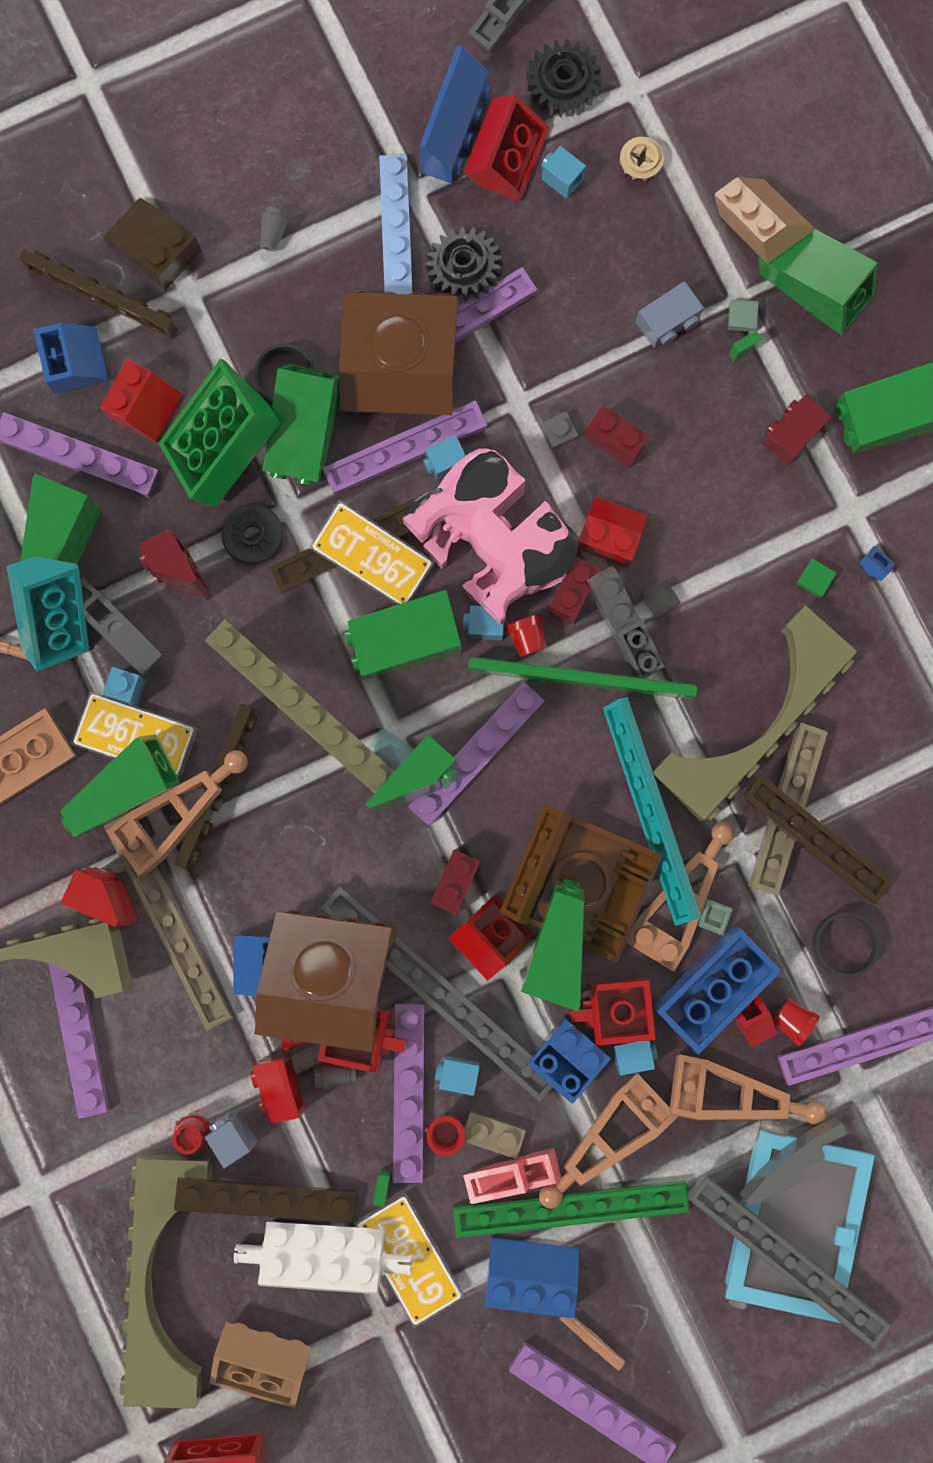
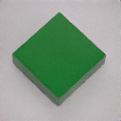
M754 331L733 344L729 352V357L733 363L757 350L762 341L759 333Z
M811 559L796 584L821 598L836 572Z
M379 1170L373 1199L374 1205L385 1206L391 1175L390 1170Z

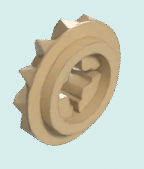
M636 137L629 140L623 146L620 154V164L623 167L624 174L628 173L632 176L633 180L639 178L645 181L649 177H655L659 170L662 169L664 154L660 145L653 139ZM646 151L645 161L647 162H643L642 165L638 167L637 158L643 155V152Z

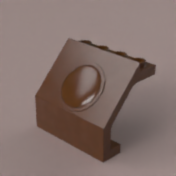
M364 290L345 292L339 361L341 411L453 415L455 405V393H453L454 355L460 297L448 293L425 295L420 292L410 294H397L392 291L369 293Z
M544 805L499 912L516 922L525 925L529 923L540 928L556 880L563 882V879L577 882L580 884L579 888L584 890L582 946L610 961L618 963L663 855Z
M299 910L276 912L256 993L255 1034L372 1052L379 1037V1027H376L377 1008L387 957L396 939L397 927L389 926L384 922L364 923L356 918L335 919L327 914L307 915Z

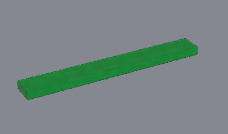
M476 657L469 658L468 672L688 700L694 699L697 694V686L691 684Z
M682 1180L562 1194L563 1197L560 1205L553 1209L544 1207L539 1200V1196L453 1206L456 1238L690 1212L689 1199L686 1197L688 1194L687 1182Z

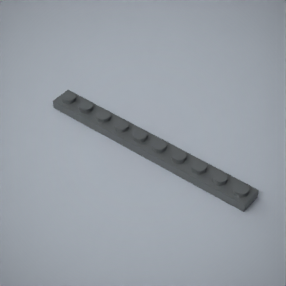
M341 886L321 907L331 918H356L360 922L371 924L381 922ZM396 935V939L388 953L386 967L534 1098L541 1102L552 1089V1086L527 1065L533 1055Z

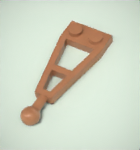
M238 750L229 752L225 756L224 765L212 775L204 771L129 812L107 830L109 836L138 876L144 877L170 854L222 791L218 785L231 773H241L245 770L248 761L243 752ZM204 784L208 790L190 810L181 796ZM171 802L183 819L161 846L157 848L138 820Z
M719 822L714 825L711 831L713 839L704 854L697 852L685 865L687 875L699 863L707 867L698 894L694 893L700 914L719 865L713 860L722 845L730 843L735 835L734 828L727 822ZM662 889L638 915L626 943L674 972L689 948L699 919L687 922L680 941L647 922L666 900Z
M680 1054L676 1056L669 1115L693 1120L788 1119V1114L805 1117L813 1125L822 1124L827 1118V1109L819 1101H811L806 1105L790 1102V1094L716 1063ZM706 1072L742 1086L739 1110H702ZM753 1091L777 1100V1110H751Z
M637 1072L615 1091L564 1165L568 1172L556 1184L542 1187L539 1193V1200L544 1207L549 1209L558 1207L562 1202V1193L575 1181L580 1186L657 1138L678 1117L669 1115L670 1107ZM623 1100L649 1129L614 1151L599 1133ZM593 1142L606 1157L581 1172L576 1165Z

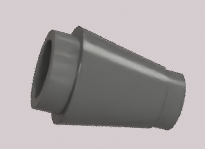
M266 207L261 218L260 248L276 252V248L289 222L286 219L287 212L275 207Z
M326 1062L313 1065L314 1087L322 1088V1091L356 1082V1069Z

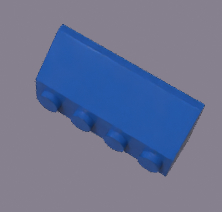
M458 45L419 146L421 173L451 184L455 174L460 175L462 171L464 150H469L474 135L471 133L473 126L479 125L483 109L480 107L483 100L488 101L492 84L488 83L489 71L463 47Z
M732 926L652 1005V1008L699 1054L781 970L741 928Z

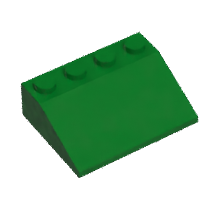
M219 359L158 444L189 498L216 507L280 422L269 404L225 360Z
M427 735L369 799L366 805L380 814L436 792L442 786L447 789L458 777L456 759Z

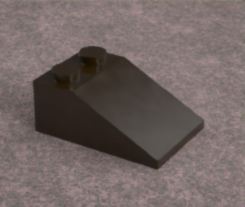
M139 198L104 236V239L165 291L202 251L195 235L176 219L142 198Z

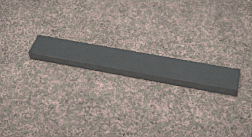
M706 1173L701 1176L686 1195L698 1208L872 1349L875 1350L891 1329L892 1325Z

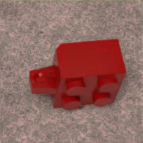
M646 978L588 983L589 1000L583 1001L584 1008H579L578 1011L569 1009L570 1022H585L586 1028H592L593 1042L596 1045L656 1040L650 982Z
M377 1008L376 1027H379V1037L372 1052L320 1045L317 1061L368 1072H377L381 1070L383 1057L389 1056L390 1050L406 1052L408 1039L393 1036L394 1029L389 1028L392 1011Z

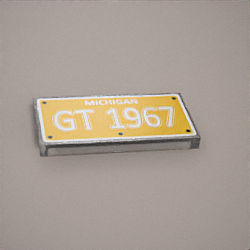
M338 500L309 546L311 550L397 605L411 601L435 561L341 500Z
M90 691L71 745L114 759L137 737L156 734L180 780L199 728Z
M406 1191L386 1202L384 1207L379 1206L355 1221L356 1228L384 1230L383 1247L387 1254L413 1256V1265H410L412 1268L411 1275L385 1273L384 1275L413 1328L418 1327L465 1298L463 1290Z

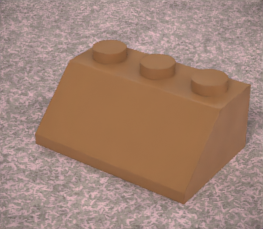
M736 177L714 194L719 216L767 264L814 231L813 226L764 179Z
M226 1322L214 1354L209 1384L295 1409L312 1347L306 1346L299 1340L289 1341L279 1338L268 1331L258 1332L251 1330L241 1323L231 1324Z

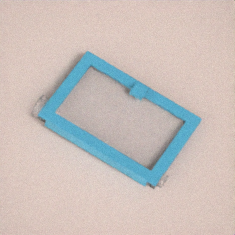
M771 1120L760 1121L757 1139L754 1140L745 1186L759 1169L781 1149L798 1138L789 1135V1126ZM826 1144L821 1146L825 1155L824 1159L799 1170L803 1182L751 1206H748L743 1199L742 1203L848 1289L874 1155L872 1153ZM734 1237L724 1296L726 1299H729L731 1306L746 1309L747 1303L840 1323Z

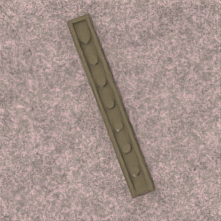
M125 815L104 825L106 832ZM109 836L206 1031L233 1018L234 1015L159 866L157 865L144 877L138 876Z

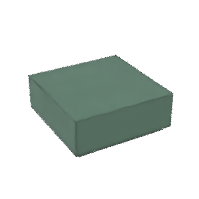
M730 300L728 330L756 331L758 302Z
M706 899L701 912L702 918H699L697 926L724 936L733 908Z

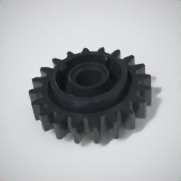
M566 39L564 46L561 47L559 42L554 40L553 49L544 44L543 54L536 51L535 59L529 61V70L526 76L528 81L527 91L532 92V101L539 100L540 110L545 106H549L548 115H551L557 109L559 117L562 118L565 110H568L570 116L573 117L575 108L583 113L585 103L592 106L594 97L599 95V86H601L602 76H600L601 66L596 65V55L588 57L589 47L583 51L579 50L580 42H577L574 47H570L569 40ZM560 77H567L568 80H561Z
M461 227L460 234L456 235L451 229L449 231L450 238L447 239L445 236L440 235L441 244L432 243L433 252H427L428 262L426 263L429 282L433 283L435 291L442 290V293H452L453 296L457 297L463 295L465 302H468L470 294L479 299V291L482 290L488 294V284L496 286V277L502 275L501 266H503L500 247L495 246L493 237L487 239L485 231L476 236L474 227L470 230L469 234H466L464 227Z

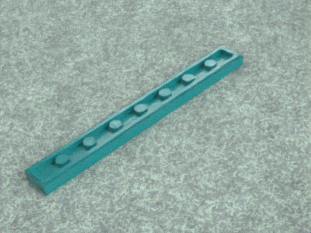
M628 697L620 698L603 707V711L649 849L663 855L657 868V873L674 924L677 926L702 917Z

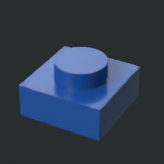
M875 546L866 553L859 563L869 576L876 577L880 582L890 573L895 565L893 561Z

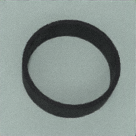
M278 344L265 350L258 358L254 368V380L259 393L268 403L273 404V398L267 395L260 387L259 375L262 366L270 357L283 352L295 353L303 357L310 364L311 368L315 369L310 356L300 347L291 344Z
M841 912L829 915L818 924L813 934L812 948L816 960L826 971L842 977H856L870 970L877 961L880 952V940L876 929L867 919L854 913ZM842 916H850L862 922L868 929L872 939V951L868 961L858 970L849 973H839L829 967L822 958L819 947L823 929L832 920Z

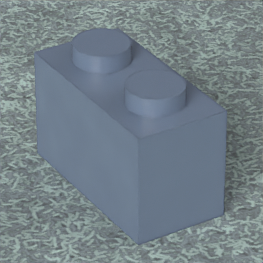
M684 281L639 310L636 323L654 348L661 343L665 346L677 337V333L684 328L688 331L700 322L699 318L704 308Z
M229 1111L214 1121L215 1123L209 1126L212 1131L205 1137L223 1168H226L250 1152L258 1142V1139L240 1111L233 1116Z

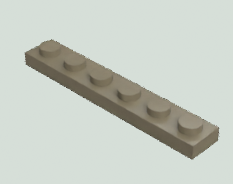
M798 723L778 788L805 809L828 732L804 723ZM769 820L748 887L779 896L795 841Z

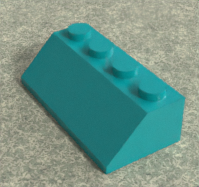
M36 556L7 566L21 650L34 669L38 672L88 652L89 644L79 567L75 563Z

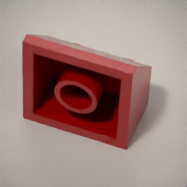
M127 359L100 408L109 419L157 443L183 394L152 371Z
M595 496L578 540V550L628 568L635 554L648 515Z
M497 893L448 937L487 981L507 966L535 936L525 924L516 922L499 912L504 901Z
M290 1052L256 1062L252 1066L253 1071H250V1077L253 1087L259 1088L261 1099L258 1100V1105L262 1117H267L268 1124L298 1119L306 1107Z

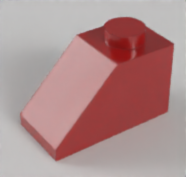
M758 995L734 1018L751 1048L777 1035L772 1016Z

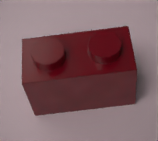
M806 395L799 402L794 399L783 412L787 416L781 422L776 419L765 431L768 437L763 444L787 465L794 460L831 418L830 415Z
M602 405L588 425L584 438L631 468L646 446L649 435Z
M575 557L570 570L566 573L549 607L548 613L573 625L591 590L587 580L598 574L600 568Z
M453 850L430 903L457 915L480 861Z

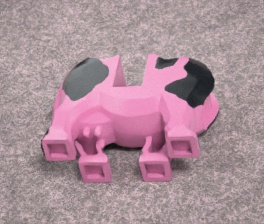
M479 448L469 452L458 461L444 477L438 488L415 499L409 506L407 516L403 517V522L422 543L428 538L430 531L436 524L433 537L423 546L424 551L441 569L447 565L448 552L453 543L459 539L471 543L476 554L487 564V567L481 572L474 574L473 580L464 583L462 591L476 606H482L501 625L506 619L508 605L523 595H532L538 591L551 588L563 581L576 557L578 535L555 514L546 501L511 532L510 528L512 527L502 514L524 495L526 480L495 450Z

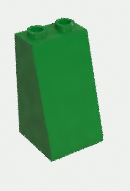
M816 229L767 264L760 256L758 259L761 276L840 335L844 334L875 295L878 262Z
M933 362L842 394L836 404V413L839 420H843L845 427L844 439L847 446L851 447L853 454L933 432Z
M292 364L278 368L272 411L280 424L267 440L262 471L270 472L271 477L278 479H287V476L298 478V483L314 485V482H318L323 478L324 471L322 468L326 464L340 399L338 374Z
M34 474L20 561L36 556L75 563L77 565L102 510L87 495Z
M447 590L347 621L349 629L344 630L348 647L354 646L356 656L351 657L355 674L361 673L363 680L461 655V643Z
M156 734L139 736L134 739L60 811L63 816V826L68 833H72L73 837L92 832L181 784Z
M563 879V882L556 880L523 977L521 992L578 1011L581 993L584 890L579 888L580 884L577 882Z

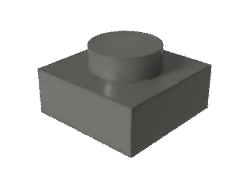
M567 411L541 422V428L552 450L578 439V434Z

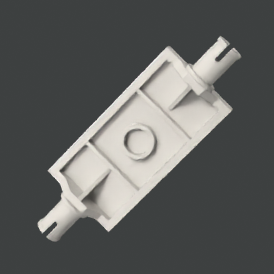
M266 1222L262 1246L237 1243L235 1251H238V1253H234V1263L260 1264L258 1279L260 1286L378 1294L381 1276H384L385 1273L411 1275L412 1268L410 1265H413V1256L387 1254L383 1247L385 1233L383 1229Z

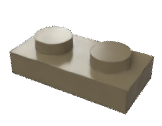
M471 1110L464 1128L467 1143L514 1159L518 1157L526 1132L524 1128Z

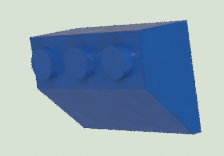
M491 1237L484 1295L485 1307L574 1319L578 1291L579 1248Z

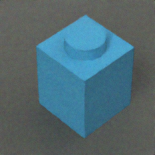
M559 146L554 154L550 152L543 160L541 165L543 167L542 180L568 199L583 181L586 165Z
M454 435L425 448L426 458L423 459V463L429 475L434 473L437 481L444 479L451 468L465 457L457 436Z
M470 606V614H464L463 631H468V639L502 641L503 623L499 625L482 606Z
M112 667L102 694L137 707L147 680L139 675Z
M641 1041L612 1044L619 1075L655 1069L653 1061L658 1060L655 1043Z
M445 1056L444 1063L438 1062L435 1080L440 1081L439 1089L474 1096L479 1062Z

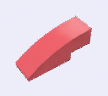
M551 1148L519 1156L517 1159L512 1158L465 1173L463 1177L470 1202L475 1204L526 1193L528 1189L556 1184L562 1175L555 1150Z

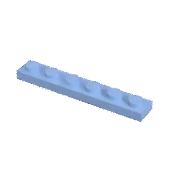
M407 155L379 156L385 292L392 291L397 294H410L413 292Z

